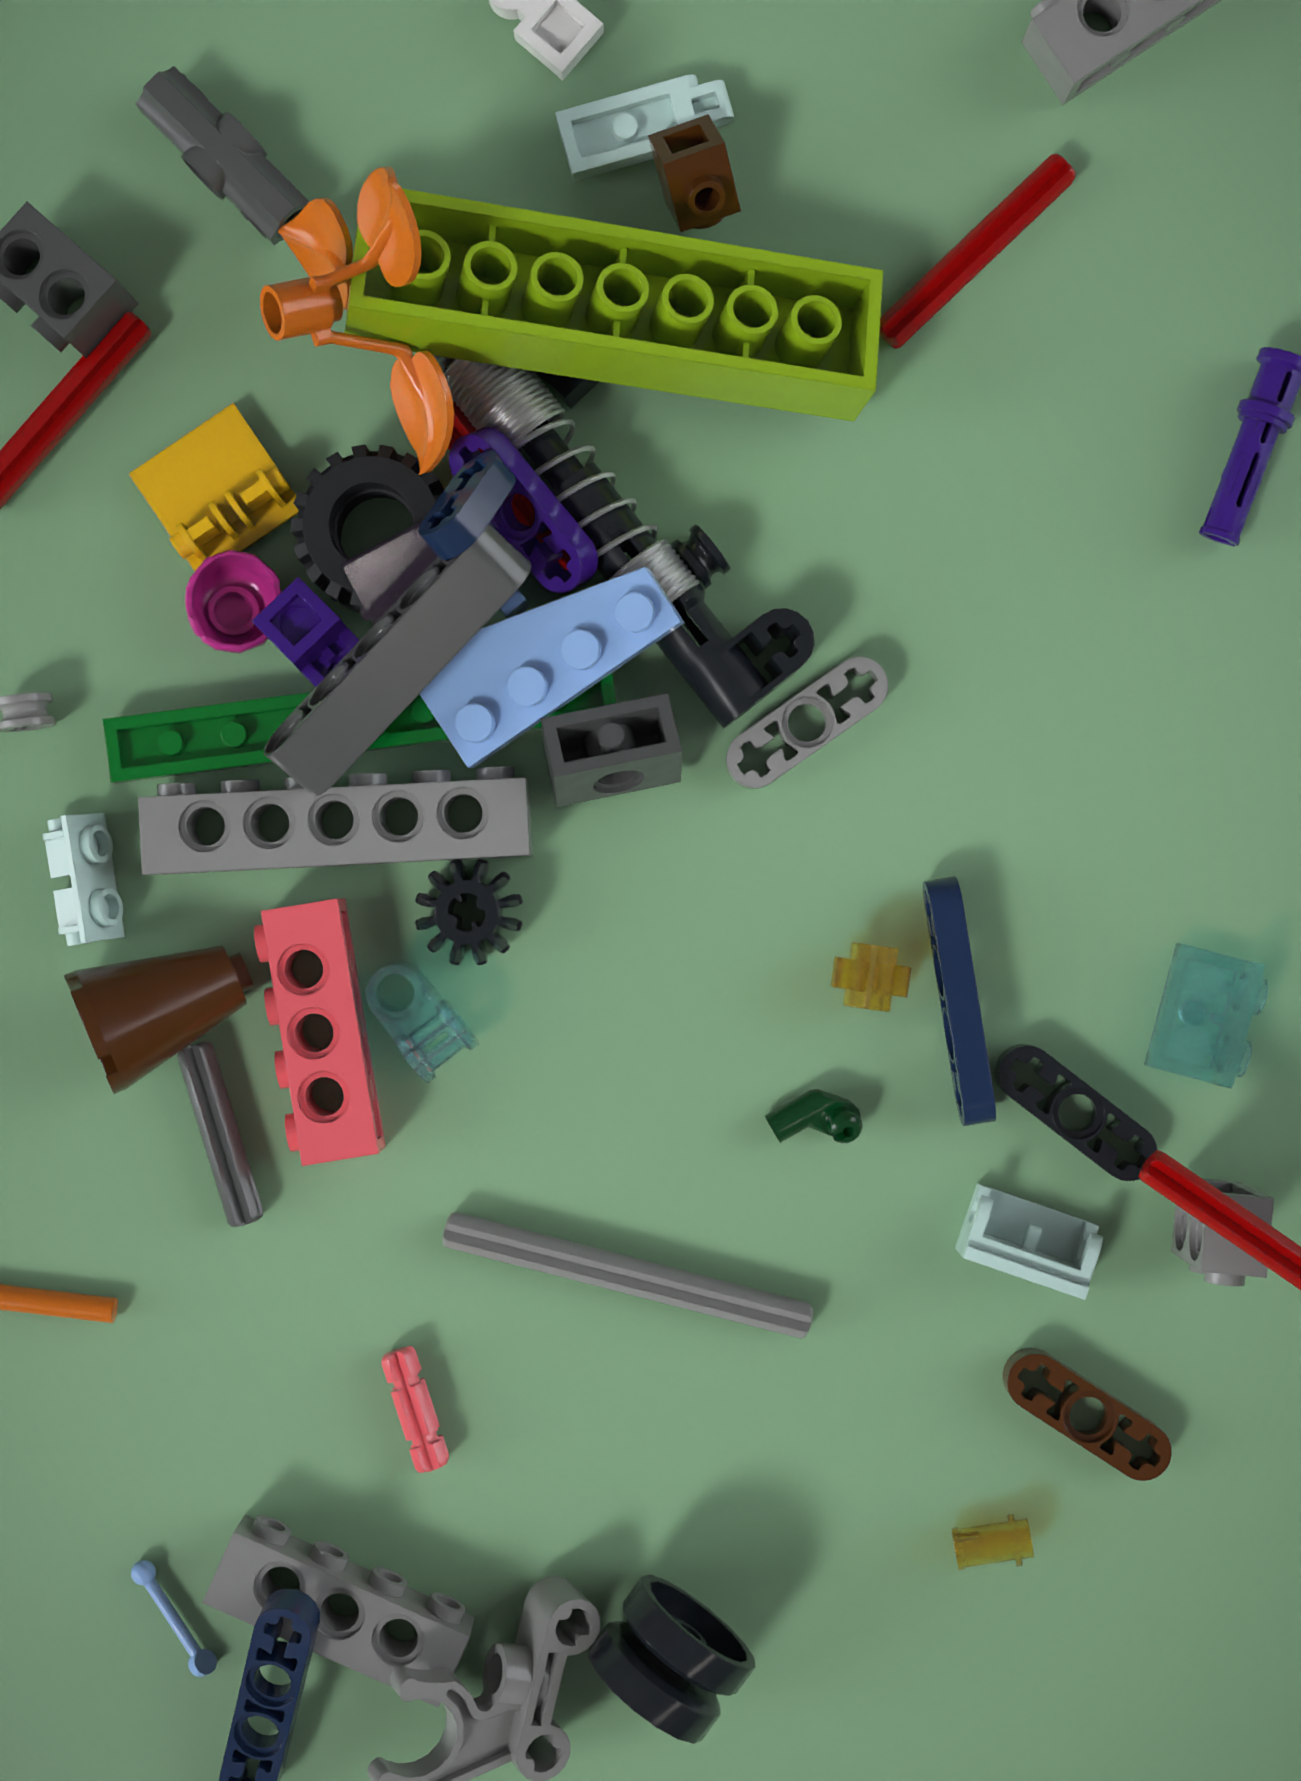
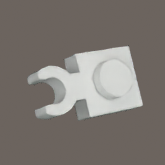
M488 0L490 7L498 16L509 20H521L513 30L515 40L562 81L604 33V24L577 0Z

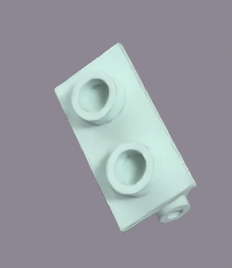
M105 813L60 816L61 818L48 820L49 833L42 835L46 845L51 878L70 876L72 884L71 888L53 891L59 935H66L67 946L125 937L122 921L123 904L117 891L112 860L113 843L107 830Z

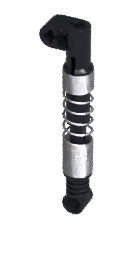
M433 355L447 379L452 400L456 402V405L460 407V410L464 412V415L468 417V420L472 422L476 430L494 428L503 433L592 540L598 555L597 569L607 581L643 567L650 569L685 622L683 626L700 647L696 645L682 626H679L663 637L656 644L723 729L790 679L809 659L815 644L814 632L806 618L799 612L787 608L773 609L761 615L736 636L731 637L705 604L704 588L700 585L699 580H695L696 576L691 574L692 571L688 570V566L680 559V555L676 554V550L672 549V545L668 544L667 539H661L656 542L655 537L658 528L654 524L643 525L634 514L637 507L635 498H622L614 488L616 474L614 472H601L593 462L596 454L594 446L583 445L573 449L568 448L567 445L574 434L575 422L572 419H563L565 415L564 408H561V404L557 403V399L553 398V394L549 393V389L545 388V384L541 383V379L537 377L536 373L530 370ZM568 424L570 429L564 440H562L554 429ZM590 451V456L583 466L575 457V454ZM785 635L790 640L791 645L785 653L781 651L773 655L764 666L765 670L773 678V681L768 684L739 646L745 643L756 657L763 651L771 637L776 640Z

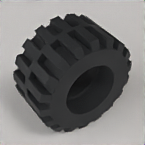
M366 445L352 447L353 455L342 458L339 452H336L327 457L326 460L330 464L328 468L321 473L314 468L306 477V480L311 485L306 493L298 491L293 503L299 510L297 518H291V533L297 540V545L293 546L297 559L306 569L305 573L331 599L338 601L347 609L360 613L362 610L370 612L373 616H383L438 557L418 534V530L424 518L443 493L444 488L433 471L419 475V460L408 452L405 456L397 454L394 447L379 445V451H369ZM373 498H390L401 502L409 510L414 523L412 538L405 551L394 561L378 567H364L351 561L341 546V531L349 513L360 503Z

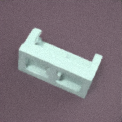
M977 1183L955 1249L964 1259L1086 1300L1089 1291L1088 1286L1101 1251L1103 1237L1097 1235L1099 1225Z

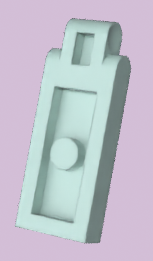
M694 74L677 77L555 112L557 126L573 182L654 159L648 139L650 134L709 114L716 128L727 125L735 119L724 80H714L699 85Z

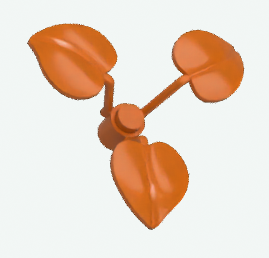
M391 166L377 168L367 177L359 194L357 223L362 237L370 247L367 254L362 259L351 263L353 245L341 212L335 203L327 197L313 199L308 202L294 219L278 230V233L283 237L309 277L265 285L260 293V309L264 325L269 335L276 341L311 334L313 344L316 347L335 344L391 354L397 358L391 371L390 389L392 400L404 432L418 456L419 475L431 472L444 457L454 426L452 395L439 363L431 352L427 350L417 352L413 356L411 348L403 343L331 331L333 322L340 321L343 310H347L351 278L367 272L379 264L386 281L393 287L410 285L419 272L422 253L416 218L403 189L398 184L394 169Z

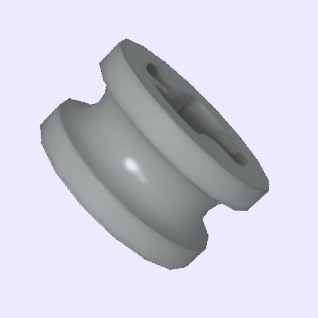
M33 692L1 696L0 710L2 712V720L0 721V732H22L54 727L56 725L55 717L47 713L48 704L53 702L52 693Z

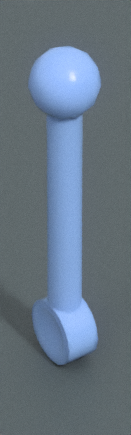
M148 1560L136 1562L131 1569L132 1580L138 1585L145 1586L190 1655L188 1661L190 1672L196 1677H204L212 1673L217 1665L215 1654L209 1649L200 1648L155 1579L156 1568L154 1564Z

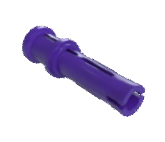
M1262 347L1258 351L1256 360L1260 367L1248 399L1240 400L1236 409L1238 412L1237 417L1242 421L1226 466L1221 474L1220 482L1204 524L1199 530L1200 535L1212 541L1229 546L1239 545L1240 535L1256 493L1261 485L1262 477L1278 435L1285 434L1288 429L1292 428L1295 421L1291 410L1301 386V356L1286 350Z

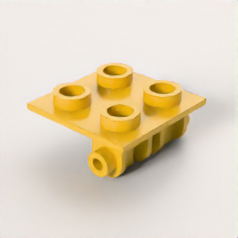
M234 403L129 473V476L171 536L169 538L170 542L179 555L188 561L194 571L207 557L227 550L244 551L297 515L299 511L293 504L296 494Z

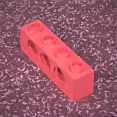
M346 898L262 910L263 924L254 926V940L259 961L261 963L269 962L273 987L265 988L264 1001L269 1024L271 1026L279 1025L283 1050L275 1051L274 1060L280 1088H289L293 1113L285 1115V1132L291 1152H300L302 1166L379 1154L386 1145ZM303 950L315 953L323 965L322 977L314 986L301 984L293 974V961ZM310 1014H320L326 1017L333 1027V1039L325 1049L312 1047L303 1036V1024ZM318 1078H331L341 1086L344 1099L339 1110H324L314 1101L313 1086Z

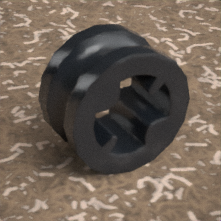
M695 524L689 529L690 537L688 540L681 542L676 539L671 545L672 549L676 550V554L680 555V559L684 561V564L688 566V570L692 571L691 574L696 576L695 580H699L700 585L707 589L712 584L711 576L717 572L723 575L730 570V566L713 541Z

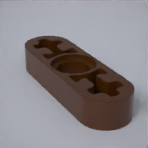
M1037 1348L1021 1349L1007 1360L1003 1369V1383L1005 1389L1017 1405L1134 1480H1152L1160 1476L1167 1469L1172 1456L1171 1444L1166 1434L1153 1421L1043 1350ZM1040 1364L1045 1366L1042 1375L1052 1386L1062 1392L1056 1402L1054 1413L1047 1411L1055 1404L1054 1400L1042 1390L1032 1387L1027 1394L1022 1393L1025 1384L1018 1376L1024 1368L1034 1372ZM1066 1380L1073 1382V1384L1064 1389ZM1093 1397L1101 1401L1103 1405L1104 1415L1102 1421L1091 1430L1083 1431L1074 1428L1069 1419L1072 1405L1081 1398ZM1119 1415H1124L1126 1418L1118 1423ZM1117 1425L1124 1433L1138 1441H1142L1149 1434L1147 1443L1154 1450L1152 1456L1149 1459L1137 1456L1132 1463L1129 1462L1132 1457L1130 1451L1122 1442L1112 1437ZM1108 1440L1107 1447L1101 1446L1102 1443Z

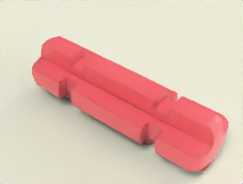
M412 1346L394 1349L386 1353L382 1358L383 1371L387 1383L394 1384L391 1395L406 1441L412 1440L413 1443L409 1451L414 1467L419 1473L430 1472L447 1464L449 1459L448 1449L443 1435L437 1436L436 1431H438L440 1425L425 1378L419 1379L418 1376L421 1366L416 1350Z

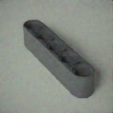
M488 524L476 542L458 556L443 561L437 557L281 723L268 740L263 754L314 797L326 792L517 591L531 570V562L490 524Z

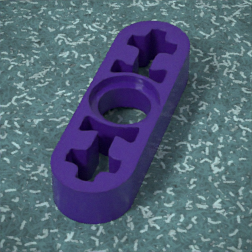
M481 428L458 438L453 443L449 453V465L453 476L468 461L481 454L480 449L484 452L495 451L516 476V482L490 522L513 547L531 562L530 571L537 580L548 590L557 593L568 592L590 580L598 566V555L592 540L509 439L494 428ZM516 493L528 498L534 507L535 520L532 527L520 523L513 513L512 500ZM550 529L552 534L544 537V542L540 543L536 537ZM562 550H565L571 557L566 565L567 570H564L558 562L562 558Z

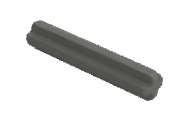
M200 1042L187 1046L178 1052L177 1058L227 1222L231 1227H240L256 1222L263 1216V1208L213 1045L210 1042Z

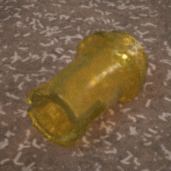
M1009 1514L1007 1515L1008 1521L961 1529L957 1527L951 1528L958 1570L1014 1560L1016 1567L1023 1566L1022 1559L1034 1558L1027 1518L1015 1520L1014 1515Z

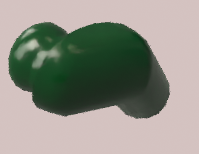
M820 1089L809 1090L765 1115L767 1122L780 1143L808 1127L833 1136L836 1142L842 1144L850 1143L859 1137L863 1127L860 1111L849 1099Z

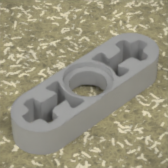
M866 657L850 658L741 733L732 741L727 750L726 768L730 777L742 787L749 789L763 788L872 713L883 703L888 692V679L883 668L874 660ZM852 670L858 677L868 673L875 682L868 689L872 700L868 703H864L859 697L849 700L839 708L842 713L848 716V719L838 724L833 708L824 698L817 694V691L827 687L830 697L833 698L849 684L844 675L845 673ZM802 705H810L821 712L824 717L825 726L823 733L818 739L804 742L796 739L791 734L788 727V718L795 708ZM776 723L781 740L786 746L794 750L796 755L790 760H785L783 751L780 749L766 760L765 765L769 771L766 775L760 777L754 770L743 774L737 765L744 758L740 748L747 743H750L754 749L762 748L774 739L764 729L770 724Z

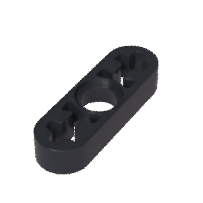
M1017 1044L1007 1048L999 1056L995 1066V1079L1003 1093L1108 1174L1123 1181L1140 1179L1139 1172L1143 1164L1153 1152L1158 1150L1156 1141L1149 1131L1044 1050L1029 1044ZM1035 1057L1038 1061L1034 1069L1035 1073L1052 1086L1055 1085L1058 1075L1065 1079L1063 1084L1056 1087L1050 1093L1044 1110L1041 1111L1036 1106L1037 1102L1046 1097L1040 1091L1025 1083L1018 1090L1012 1085L1017 1075L1010 1068L1016 1060L1028 1063ZM1073 1094L1085 1095L1090 1100L1093 1108L1090 1122L1079 1130L1066 1129L1060 1122L1058 1115L1062 1101ZM1108 1114H1111L1115 1121L1107 1125L1106 1129L1125 1141H1129L1134 1135L1138 1138L1134 1149L1140 1154V1157L1134 1164L1123 1160L1116 1167L1113 1162L1116 1160L1118 1153L1099 1138L1096 1139L1093 1149L1086 1145L1089 1140L1096 1137L1102 1131Z

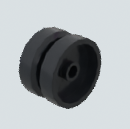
M644 1575L623 1601V1612L627 1622H608L595 1642L590 1646L588 1658L596 1673L611 1691L634 1712L672 1737L695 1744L703 1740L721 1715L717 1695L730 1696L736 1694L755 1669V1659L737 1634L708 1607L669 1581L654 1575Z

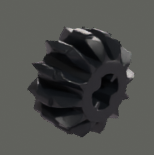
M454 859L450 862L454 883L450 884L444 875L438 871H432L428 875L430 883L441 893L439 897L428 893L417 894L416 903L421 906L435 908V916L422 917L415 921L417 930H427L438 926L441 932L432 938L427 945V948L432 953L442 949L451 940L454 943L449 955V962L459 965L464 959L466 946L471 944L474 961L477 965H483L488 962V953L484 940L487 939L500 953H505L510 949L508 941L497 930L499 926L510 931L521 930L522 921L517 918L503 916V908L519 906L523 903V899L520 894H511L501 899L497 894L511 880V876L507 872L503 871L496 875L489 885L484 883L489 870V862L487 860H477L472 879L468 880L463 861L461 859ZM468 893L478 896L476 901L477 907L486 911L482 925L479 921L471 923L473 930L462 928V917L453 913L456 901L467 902L465 894Z

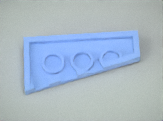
M643 567L481 628L420 692V696L466 766L474 768L540 723L541 718L549 717L685 622L650 569Z

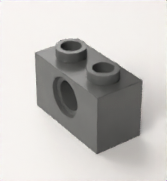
M668 693L541 718L544 753L557 807L681 782L682 748Z

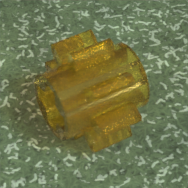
M851 942L849 958L834 957L831 986L845 989L844 1006L890 1012L892 996L908 997L912 967L897 965L899 948Z

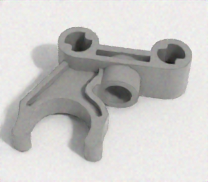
M547 1576L536 1582L529 1590L525 1599L515 1643H495L489 1649L483 1670L484 1690L476 1698H473L462 1682L446 1668L417 1670L403 1665L395 1667L390 1675V1684L404 1702L431 1699L443 1703L446 1709V1727L439 1743L429 1754L414 1762L399 1764L381 1757L372 1760L368 1767V1777L370 1780L468 1781L511 1761L522 1775L532 1781H546L558 1775L569 1759L571 1744L567 1734L552 1718L567 1656L577 1655L587 1650L595 1642L599 1634L601 1618L597 1608L566 1578Z

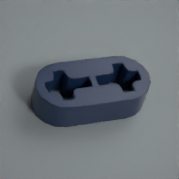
M485 451L468 461L449 482L422 521L418 534L442 561L458 556L476 542L512 490L516 482V476L495 451Z

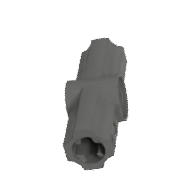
M175 66L166 71L156 73L144 85L143 92L136 102L140 112L183 154L181 158L185 164L219 199L223 200L226 197L240 211L243 217L249 220L261 235L267 238L273 245L284 240L278 233V230L294 219L308 204L309 200L266 158L267 153L252 134L229 112L226 111L222 114Z

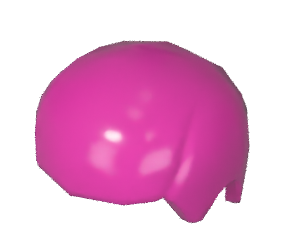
M227 550L207 557L192 574L186 587L185 606L188 622L193 633L199 636L202 642L217 651L241 654L264 645L268 638L254 625L252 620L281 593L280 580L275 571L255 554Z

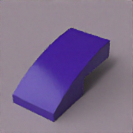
M299 577L252 620L254 625L315 687L359 641L343 621Z

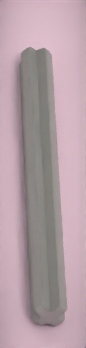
M458 1212L451 1213L445 1225L442 1239L443 1245L446 1248L800 1339L806 1337L811 1327L813 1308L808 1302Z

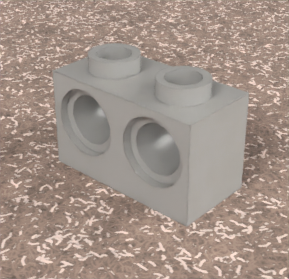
M1204 1179L1260 1219L1272 1225L1274 1198L1242 1182ZM1175 1204L1171 1252L1190 1264V1271L1205 1274L1204 1281L1224 1286H1244L1245 1276L1267 1278L1268 1268Z

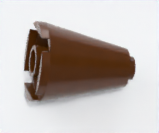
M223 945L80 969L64 975L98 1060H101L107 1075L106 1078L114 1094L132 1086L244 1007L247 1001L243 992L254 988L240 952L228 957Z

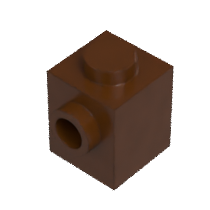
M709 114L648 135L665 203L680 232L692 228H709L718 224L724 217L741 212L726 145Z

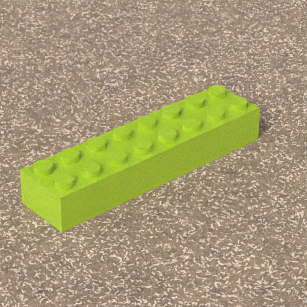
M403 189L416 218L421 241V265L415 280L407 286L393 287L386 281L379 264L375 268L350 279L344 333L408 345L412 352L416 353L427 350L435 356L852 422L856 420L876 391L883 270ZM358 223L356 226L352 263L362 259L370 249L360 233Z

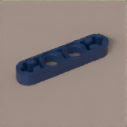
M955 876L924 881L923 899L959 1118L962 1126L995 1122V1098L960 886Z
M286 1588L277 1590L268 1596L254 1625L219 1781H280L320 1624V1611L316 1602L309 1595L299 1590ZM283 1617L292 1620V1629L294 1630L288 1643L277 1641L281 1634ZM265 1665L278 1666L289 1675L291 1682L285 1685L273 1684L262 1676L260 1667ZM253 1716L265 1717L276 1725L279 1732L274 1735L260 1734L250 1726L248 1718ZM250 1758L260 1760L255 1780L247 1777L246 1766Z

